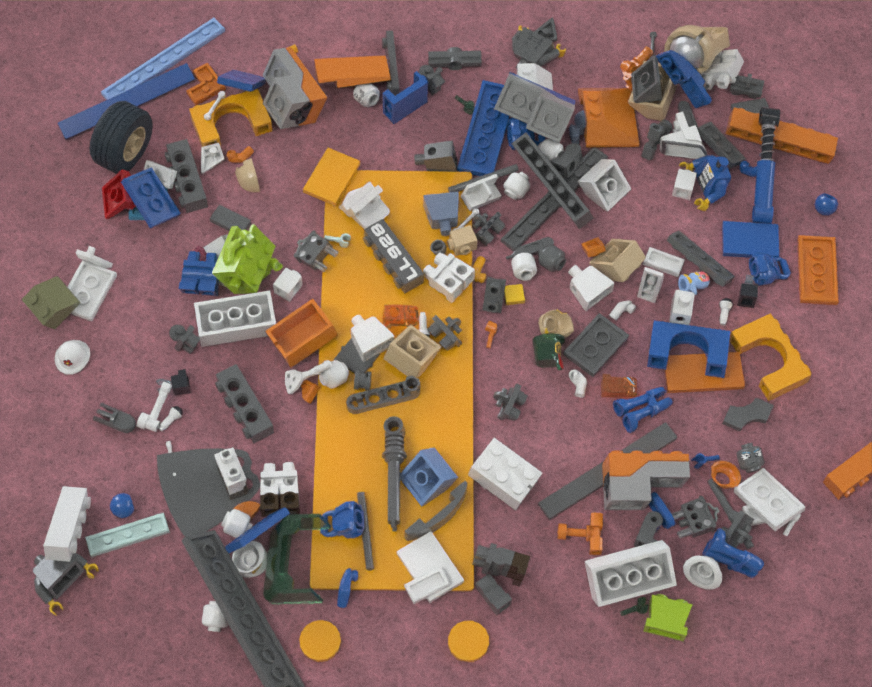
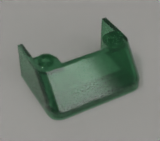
M321 514L287 515L271 530L263 596L270 604L323 603V599L312 588L294 589V580L288 574L292 535L296 534L299 530L331 529V525Z

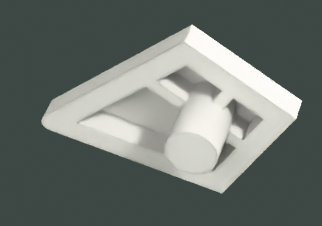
M219 143L201 147V174H204L224 161Z
M89 246L87 252L77 249L76 255L83 261L105 269L111 268L113 263L95 256L96 248Z

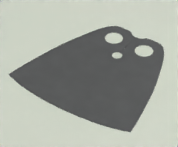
M195 449L157 455V468L162 491L168 508L184 536L207 532L223 521L227 511L231 512L238 504L249 501L258 492L260 481L258 476L251 471L252 461L246 451L234 449L237 457L243 458L244 465L242 470L245 472V477L253 482V486L249 489V494L230 500L214 457V454L226 449Z

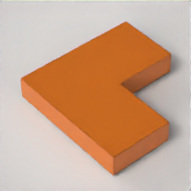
M207 62L192 70L200 83L186 90V94L196 106L218 95L220 91H225L226 86L217 83L218 76Z

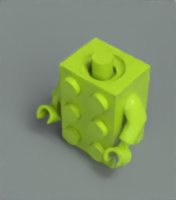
M254 224L251 225L249 231L241 230L238 226H232L212 274L233 294L257 293L261 281L271 273L270 271L272 269L280 271L283 265L276 258H271L276 246Z

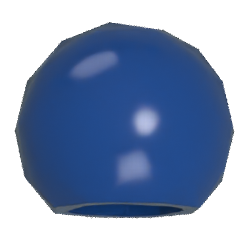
M823 193L816 198L815 209L819 214L829 216L837 210L838 200L832 195Z
M119 493L112 498L110 510L114 516L127 518L132 515L134 506L129 494Z

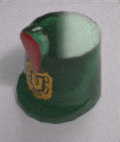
M556 333L535 336L532 339L535 365L541 368L557 367L559 371L563 370L561 346L565 343V337Z

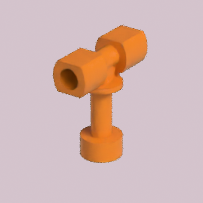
M591 513L590 525H586V529L567 528V524L558 523L557 539L566 540V536L585 537V541H589V554L601 555L603 538L600 537V531L603 528V514Z

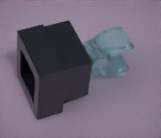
M746 274V280H744L740 287L737 306L755 307L758 297V286L753 285L754 275Z
M186 369L178 370V375L171 376V381L165 379L156 380L158 385H161L163 382L171 384L175 395L191 393Z

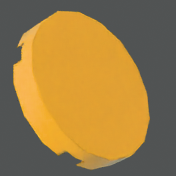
M317 620L307 624L301 631L299 638L300 648L304 656L315 662H325L332 659L337 654L341 645L340 633L336 626L324 620Z
M474 621L457 623L451 629L448 636V648L451 654L460 661L475 662L480 660L486 654L489 646V636L486 629Z

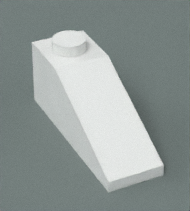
M645 267L637 297L655 303L663 283L664 273Z

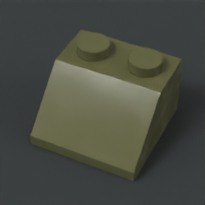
M58 276L35 285L21 299L43 326L56 329L81 303Z

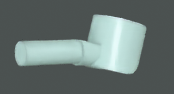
M346 233L342 234L341 237L325 235L324 239L337 242L341 247L346 248L349 242L343 240L349 241L351 236Z

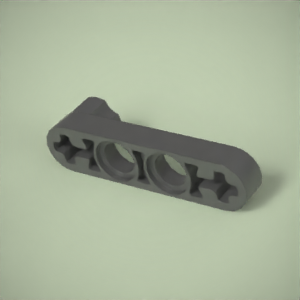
M413 375L407 376L403 382L352 394L346 401L347 410L352 414H359L416 399L420 395V380ZM394 390L398 392V396L390 398L387 395L388 392ZM376 395L380 400L377 403H371L368 399L370 396ZM356 401V403H358V407H354V405H352V402Z

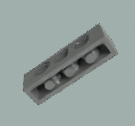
M184 139L166 144L168 151L164 152L167 163L171 162L172 166L169 168L177 171L174 186L176 192L181 193V196L178 197L181 208L185 207L187 213L208 208L207 198L188 140Z
M237 364L217 373L215 385L220 393L223 392L225 394L224 401L228 408L232 407L235 411L233 416L238 424L242 423L244 427L242 431L246 439L250 438L254 444L274 433L273 424ZM233 387L239 388L236 391H230ZM241 403H247L244 407L239 406ZM251 418L257 419L255 422H248Z

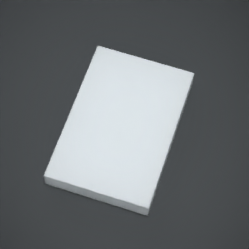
M82 260L68 285V288L81 303L70 314L92 322L117 277V273Z
M764 468L734 488V493L774 531H777L805 511V506Z
M431 531L397 551L398 557L413 579L440 566L450 582V586L426 598L429 603L464 583L463 577Z

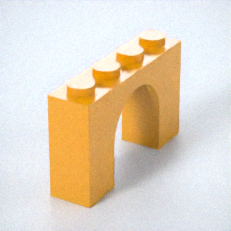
M258 88L251 92L245 91L221 99L212 112L210 120H205L204 115L209 112L216 100L203 105H196L189 109L192 123L202 147L219 143L221 147L220 137L215 124L221 116L228 113L244 115L249 120L255 137L272 132V122L263 105Z
M771 313L731 332L729 341L736 352H740V354L757 346H769L777 350L782 356L784 366L763 377L759 383V387L768 401L808 383L811 377L810 368L803 363L800 353L797 349L793 348L788 335L783 333L778 320L774 319Z

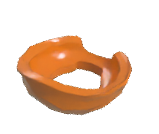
M717 461L711 466V477L721 488L731 489L740 484L741 475L734 464L727 461ZM724 473L730 480L729 484H720L716 480V474Z

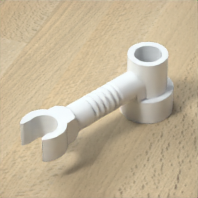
M162 383L159 396L151 414L148 415L142 412L137 421V427L157 432L160 426V421L157 418L172 388L171 384Z

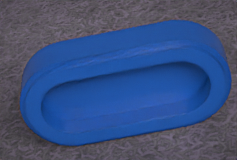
M652 492L651 502L648 504L652 511L661 514L663 518L662 526L669 529L673 527L675 520L660 496L656 492Z

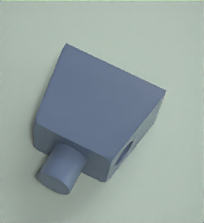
M459 192L423 195V207L432 229H440L442 236L450 235L451 227H456L458 224Z

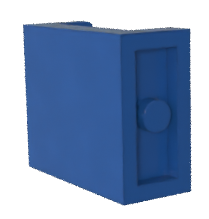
M416 71L414 73L413 85L396 96L389 89L382 93L383 114L395 124L426 104L428 95V81L426 77Z

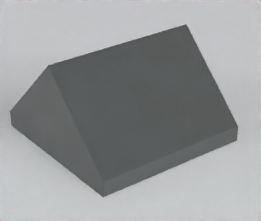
M654 55L631 74L633 100L635 103L662 100L658 58Z

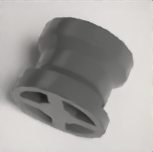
M356 370L354 389L364 388L367 391L370 390L372 372L361 373V371Z

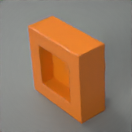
M598 237L581 243L582 249L588 258L598 256L606 251L604 244Z

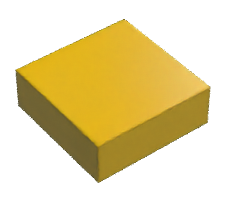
M522 284L505 286L504 296L506 305L525 303Z

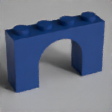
M654 320L647 367L666 370L669 351L679 344H692L702 349L706 355L705 375L724 378L727 367L730 331Z

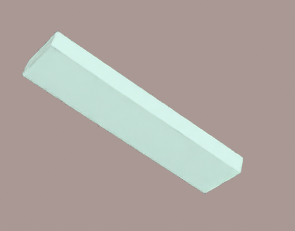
M160 513L85 538L90 556L94 557L170 533L165 514Z

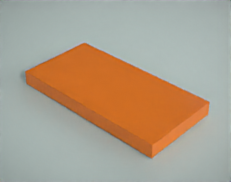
M798 235L800 303L838 305L836 238Z
M728 352L724 378L705 375L707 361L705 354L669 355L666 370L664 369L667 393L744 389L745 383L740 352Z

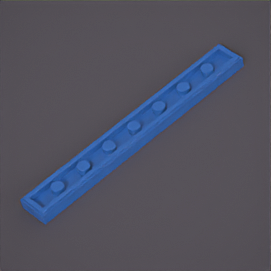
M186 63L64 119L57 124L66 140L96 126L102 114L113 103L127 101L135 106H139L191 82L195 78Z

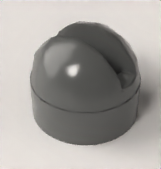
M435 240L430 246L431 251L435 255H438L440 252L445 254L447 250L442 240Z

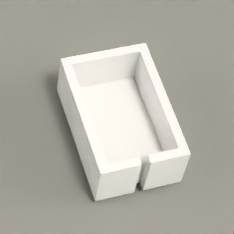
M495 438L482 452L468 473V476L514 510L519 507L542 475L541 471Z

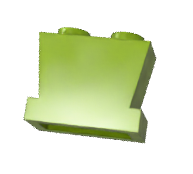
M662 594L652 595L649 601V618L646 619L643 631L684 642L688 630L684 625L692 604H688L683 599H668L667 596Z

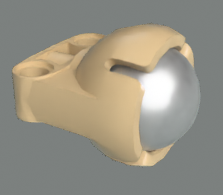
M695 25L678 27L668 37L664 52L669 50L677 52L688 60L701 75L712 65L715 56L730 46L728 28L700 27Z

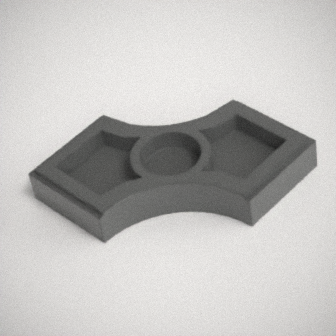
M755 398L751 404L744 407L730 405L722 424L737 431H741L745 425L752 422L766 424L774 405L759 398Z

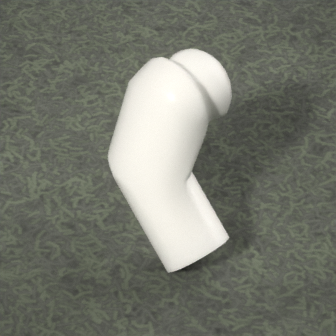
M573 369L569 372V378L576 386L575 396L583 398L587 380L581 372Z

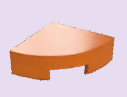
M305 379L301 384L302 398L311 404L320 387Z
M246 501L238 504L234 509L248 514L251 521L260 510V504Z

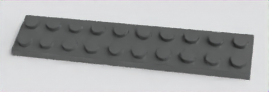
M213 530L185 536L182 540L183 545L263 686L305 687L236 565L226 551L217 532Z

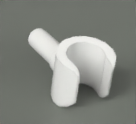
M801 514L788 523L783 535L788 536Z

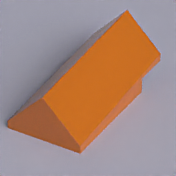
M386 56L314 59L315 75L318 83L334 81L337 88L391 80Z

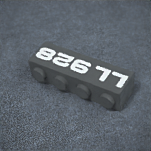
M384 219L364 229V243L367 247L372 248L375 258L383 263L385 272L388 275L391 274L398 289L401 288L404 293H407L424 283V273Z

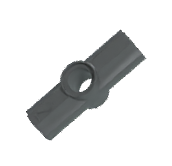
M451 47L447 51H428V65L431 67H448L449 70L481 66V50L462 51L461 48Z

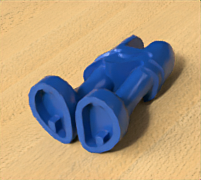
M664 387L646 391L645 394L632 399H617L613 401V409L617 416H623V426L628 433H632L637 429L638 422L649 415L652 418L672 405L673 401L670 397L658 402L656 401V399L666 393ZM647 403L646 407L629 412L633 408Z
M718 528L713 538L707 542L702 556L711 557L715 561L727 565L729 570L754 578L762 570L764 561L751 552L742 551L730 546L725 541L726 532Z

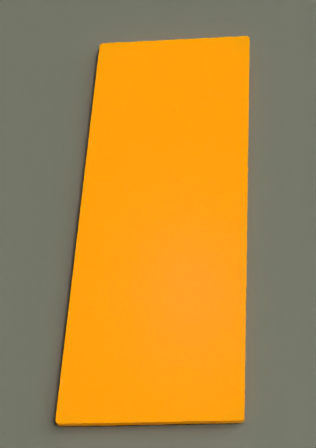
M357 170L338 204L334 206L325 202L324 237L325 235L341 237L342 234L346 233L351 236V239L349 241L343 240L349 242L346 248L341 247L337 242L327 240L333 249L338 251V255L333 257L328 253L323 260L327 270L325 269V272H322L321 310L333 324L338 336L319 348V365L326 360L333 361L342 350L341 347L345 346L351 339V328L354 327L351 320L356 315H361L364 320L375 317L394 335V339L409 327L405 326V324L414 317L415 320L410 325L419 330L420 312H425L427 329L434 323L432 318L435 315L446 326L448 325L445 321L447 317H451L452 320L459 318L461 320L459 327L462 331L457 334L454 330L453 333L462 344L459 347L455 345L447 351L439 343L446 336L445 332L443 331L437 338L430 333V339L439 344L441 349L426 370L418 377L420 380V395L413 400L359 414L350 413L347 410L346 404L347 398L350 395L367 391L364 388L354 389L355 373L348 370L347 381L332 389L326 385L324 386L320 382L318 375V386L320 389L317 392L310 588L313 590H339L345 570L351 568L352 571H358V580L351 581V590L406 591L404 584L414 579L398 557L397 551L415 540L407 541L404 538L405 530L419 518L425 524L451 503L449 500L450 492L464 481L467 482V492L463 503L456 514L444 526L433 532V535L464 579V583L451 591H472L474 589V565H472L474 560L473 479L468 476L473 465L472 282L465 290L462 289V293L453 303L448 301L444 294L429 286V280L425 276L423 284L404 293L401 288L398 289L391 274L388 275L385 272L383 263L375 258L372 248L367 247L364 243V229L339 208L348 192L361 188L368 182H371L374 187L379 185L383 190L379 194L381 196L380 199L390 210L384 221L422 272L427 265H431L436 269L438 265L434 263V259L437 255L430 248L433 241L442 240L445 243L447 250L444 255L448 256L451 253L455 256V253L448 246L447 240L450 235L442 236L440 229L431 228L423 207V195L449 193L448 187L471 180V172ZM464 190L459 191L458 224L456 227H451V231L454 228H458L472 214V210L469 211L461 198ZM472 219L464 227L469 225L472 227ZM472 251L466 255L455 256V258L472 267ZM387 350L380 353L374 361L373 367L366 371L372 372L370 390L406 380L407 376L384 360ZM391 390L387 395L390 398H396L398 392ZM372 395L368 400L371 403H377L380 399L378 396ZM353 401L352 405H354V407H358V403H356V401ZM392 416L402 420L406 432L404 451L407 457L400 464V473L421 450L435 447L458 476L445 492L424 506L418 503L400 479V524L397 525V531H392L391 525L388 524V464L382 458V453L385 451V430L383 425L385 420ZM393 427L390 431L394 432L397 431L399 428ZM358 492H365L374 563V570L370 571L366 570L362 534L354 539H348L344 536L325 537L320 533V517L323 513L335 510L336 507L345 502L355 501L358 504ZM328 516V532H331L333 530L332 516Z

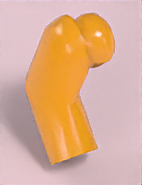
M478 256L473 265L475 269L474 281L484 283L486 280V274L481 273L486 261L482 256Z

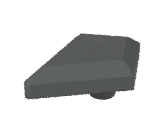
M553 17L534 31L553 42L557 41Z

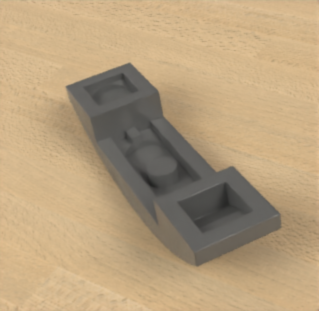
M462 482L450 492L449 500L451 503L426 524L419 518L406 529L404 538L407 541L415 540L430 531L433 533L444 526L456 514L463 503L467 492V482Z

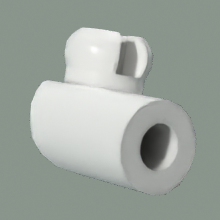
M629 300L619 302L609 316L617 320L622 312L633 313L636 305L632 304V301Z

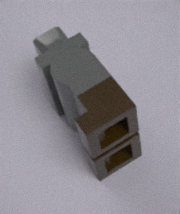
M491 543L489 548L478 545L472 565L481 567L482 574L487 575L489 572L493 576L502 575L513 579L512 585L520 587L526 574L530 556L505 548H496L497 545Z

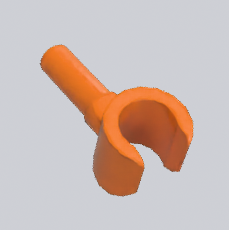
M488 321L485 331L490 333L486 348L491 349L493 337L497 332V324Z

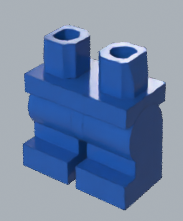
M189 251L187 260L183 262L182 279L178 289L185 294L199 295L200 292L201 295L218 296L219 280L212 274L218 260V255L216 253H207L206 261H200L201 254L199 252Z

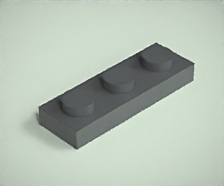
M712 122L698 127L697 130L700 137L719 157L728 159L729 164L727 166L730 169L745 161L746 158Z

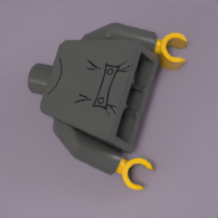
M519 25L518 31L512 37V50L515 57L520 60L518 64L535 63L543 66L557 57H563L566 52V48L560 50L561 44H557L554 49L553 41L529 30L528 27H523L522 29L521 25Z
M78 553L72 554L70 562L46 560L45 556L38 555L34 560L36 567L33 569V573L36 575L34 579L35 591L45 604H49L50 612L57 616L53 612V608L60 606L63 610V606L59 602H55L53 598L57 600L84 572L82 568L86 570L88 578L94 579V575L89 570L95 569L99 572L98 566L96 564H88L87 560Z

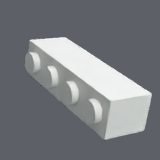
M62 487L43 545L46 560L70 562L72 554L76 553L77 538H81L82 534L81 525L86 522V509H89L91 505V497H88L87 488Z

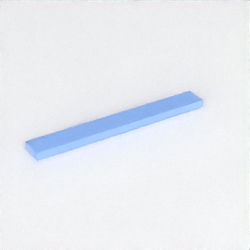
M212 18L101 91V95L108 100L159 76L224 33L225 28L215 18Z

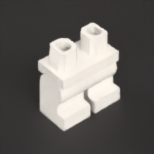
M737 49L723 50V52L721 51L715 56L712 65L701 74L705 80L703 85L705 90H711L713 85H717L721 89H727L729 84L736 82L735 77H737L744 63Z
M440 252L434 259V263L438 267L435 269L431 265H427L423 269V273L429 280V286L444 294L446 299L453 303L462 293V289L465 290L475 279V269L455 258L451 253L446 256Z

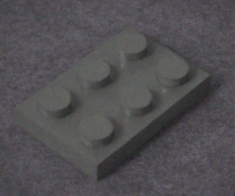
M599 313L566 348L563 355L594 377L628 340L629 335Z

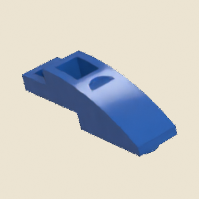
M673 50L656 55L673 84L681 86L695 109L710 104L712 99L703 87L705 80L688 60Z

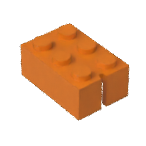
M311 299L265 331L290 368L338 336L333 324L314 299Z

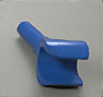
M698 453L691 461H696L697 464L694 468L699 469L706 462L719 460L720 457L719 455L704 456Z

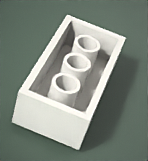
M270 291L194 303L201 347L268 336L265 331L276 324Z
M663 540L585 561L591 596L598 607L677 586L670 547Z

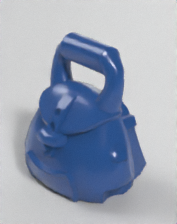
M514 117L510 118L507 123V139L512 150L516 149L511 143L525 132L537 146L546 138L538 134L539 141H536L535 132L526 129L527 123Z
M756 252L749 259V269L754 282L758 286L771 284L778 279H788L791 275L787 260L781 257H773L765 253ZM778 262H780V266H781V269H782V271H783V274L780 273V268H779Z
M355 501L345 502L336 507L335 510L323 513L320 517V533L325 537L344 536L348 539H354L364 531V511L361 504H357ZM328 516H332L333 530L331 532H328Z

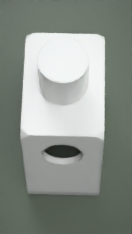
M574 265L568 272L573 277L570 283V290L585 311L613 291L614 282L593 266H589L582 271L577 265Z
M675 290L670 311V323L689 325L695 293ZM683 317L682 321H678L676 318Z
M356 315L351 320L354 325L351 328V338L363 362L387 350L390 343L394 340V335L375 317L364 320L361 315Z

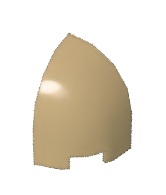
M252 158L245 160L243 166L236 168L237 180L246 191L260 192Z

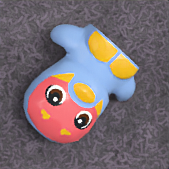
M703 271L692 272L689 276L682 274L678 280V287L682 291H692L697 295V289L708 287L710 277Z

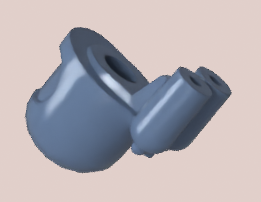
M584 110L575 115V125L571 124L569 127L572 143L579 144L580 136L584 135L586 127Z

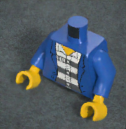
M707 155L693 160V163L681 162L679 164L680 167H686V170L691 172L695 168L694 172L697 173V180L705 196V200L698 198L694 202L695 205L699 206L697 209L700 211H706L709 203L716 202L726 194L731 175L727 168L729 161L725 157Z

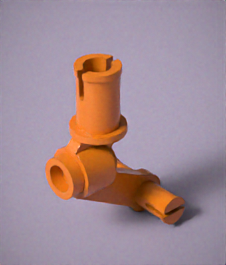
M647 46L633 60H625L620 65L624 75L623 80L626 82L628 90L632 91L631 74L654 54Z

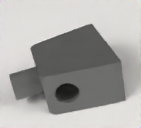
M453 141L426 144L424 146V154H415L414 156L415 165H425L427 171L457 172L458 159Z

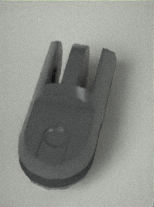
M100 403V407L113 412V414L97 409L96 413L110 421L97 416L93 417L94 421L123 433H129L134 430L136 426L134 417L109 405Z

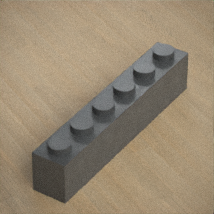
M526 132L511 143L579 229L594 219L589 209Z

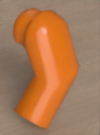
M247 146L241 153L229 150L226 156L231 163H243L254 153V150Z

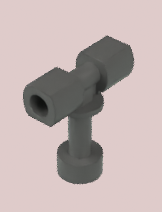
M662 120L659 124L652 123L647 134L649 141L644 144L641 155L643 158L648 160L654 158L662 135H668L672 131L673 126L670 121Z

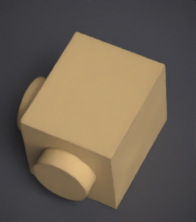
M471 225L450 231L447 242L449 249L454 251L455 256L466 255L471 251L477 250V238Z

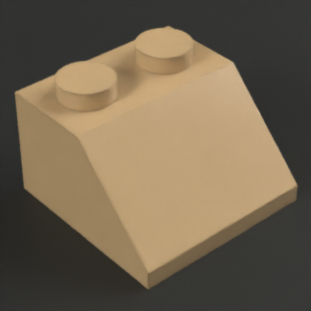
M611 239L605 245L606 251L595 256L589 264L612 281L624 282L635 269L640 267L646 256L635 240Z
M410 325L390 343L384 360L406 376L413 375L415 378H418L429 366L441 349V346Z

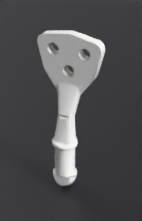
M326 360L324 363L316 365L306 372L297 370L286 371L285 386L287 393L293 394L299 389L305 379L314 375H320L323 371L329 370L332 367V362Z

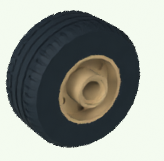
M119 101L109 106L98 120L91 136L89 150L94 163L115 174H118L121 170L130 171L146 151L152 135L153 123L149 113L127 101Z

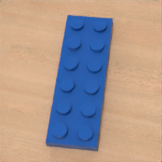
M482 81L458 163V172H471L472 175L483 176L495 171L507 123L510 118L509 115L494 109L504 87L503 84Z

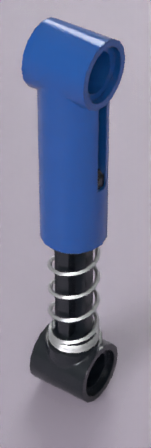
M761 107L759 113V125L761 126L763 137H761L762 152L759 154L761 160L757 162L755 200L752 210V222L771 224L773 220L774 208L772 204L775 162L772 161L774 160L772 159V153L774 152L773 145L775 144L773 143V138L775 136L774 131L780 121V109Z

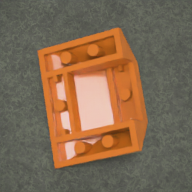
M578 88L579 102L584 106L586 120L584 131L586 148L640 146L634 108L628 104L631 90L627 88Z

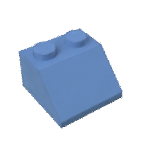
M435 447L421 450L400 473L401 481L421 506L426 505L445 492L458 478Z

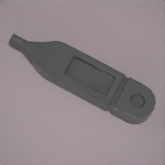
M680 101L678 112L684 113L689 127L696 125L698 129L689 103L687 101Z
M545 237L522 245L511 255L506 256V259L514 258L520 253H529L532 256L537 255L542 247L550 244L553 245L554 241L550 237Z

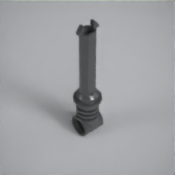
M392 416L387 418L383 425L385 430V451L382 453V458L388 464V524L391 525L392 531H397V525L400 524V464L404 462L407 454L404 451L406 432L403 422L400 418ZM393 427L399 428L397 431H390Z

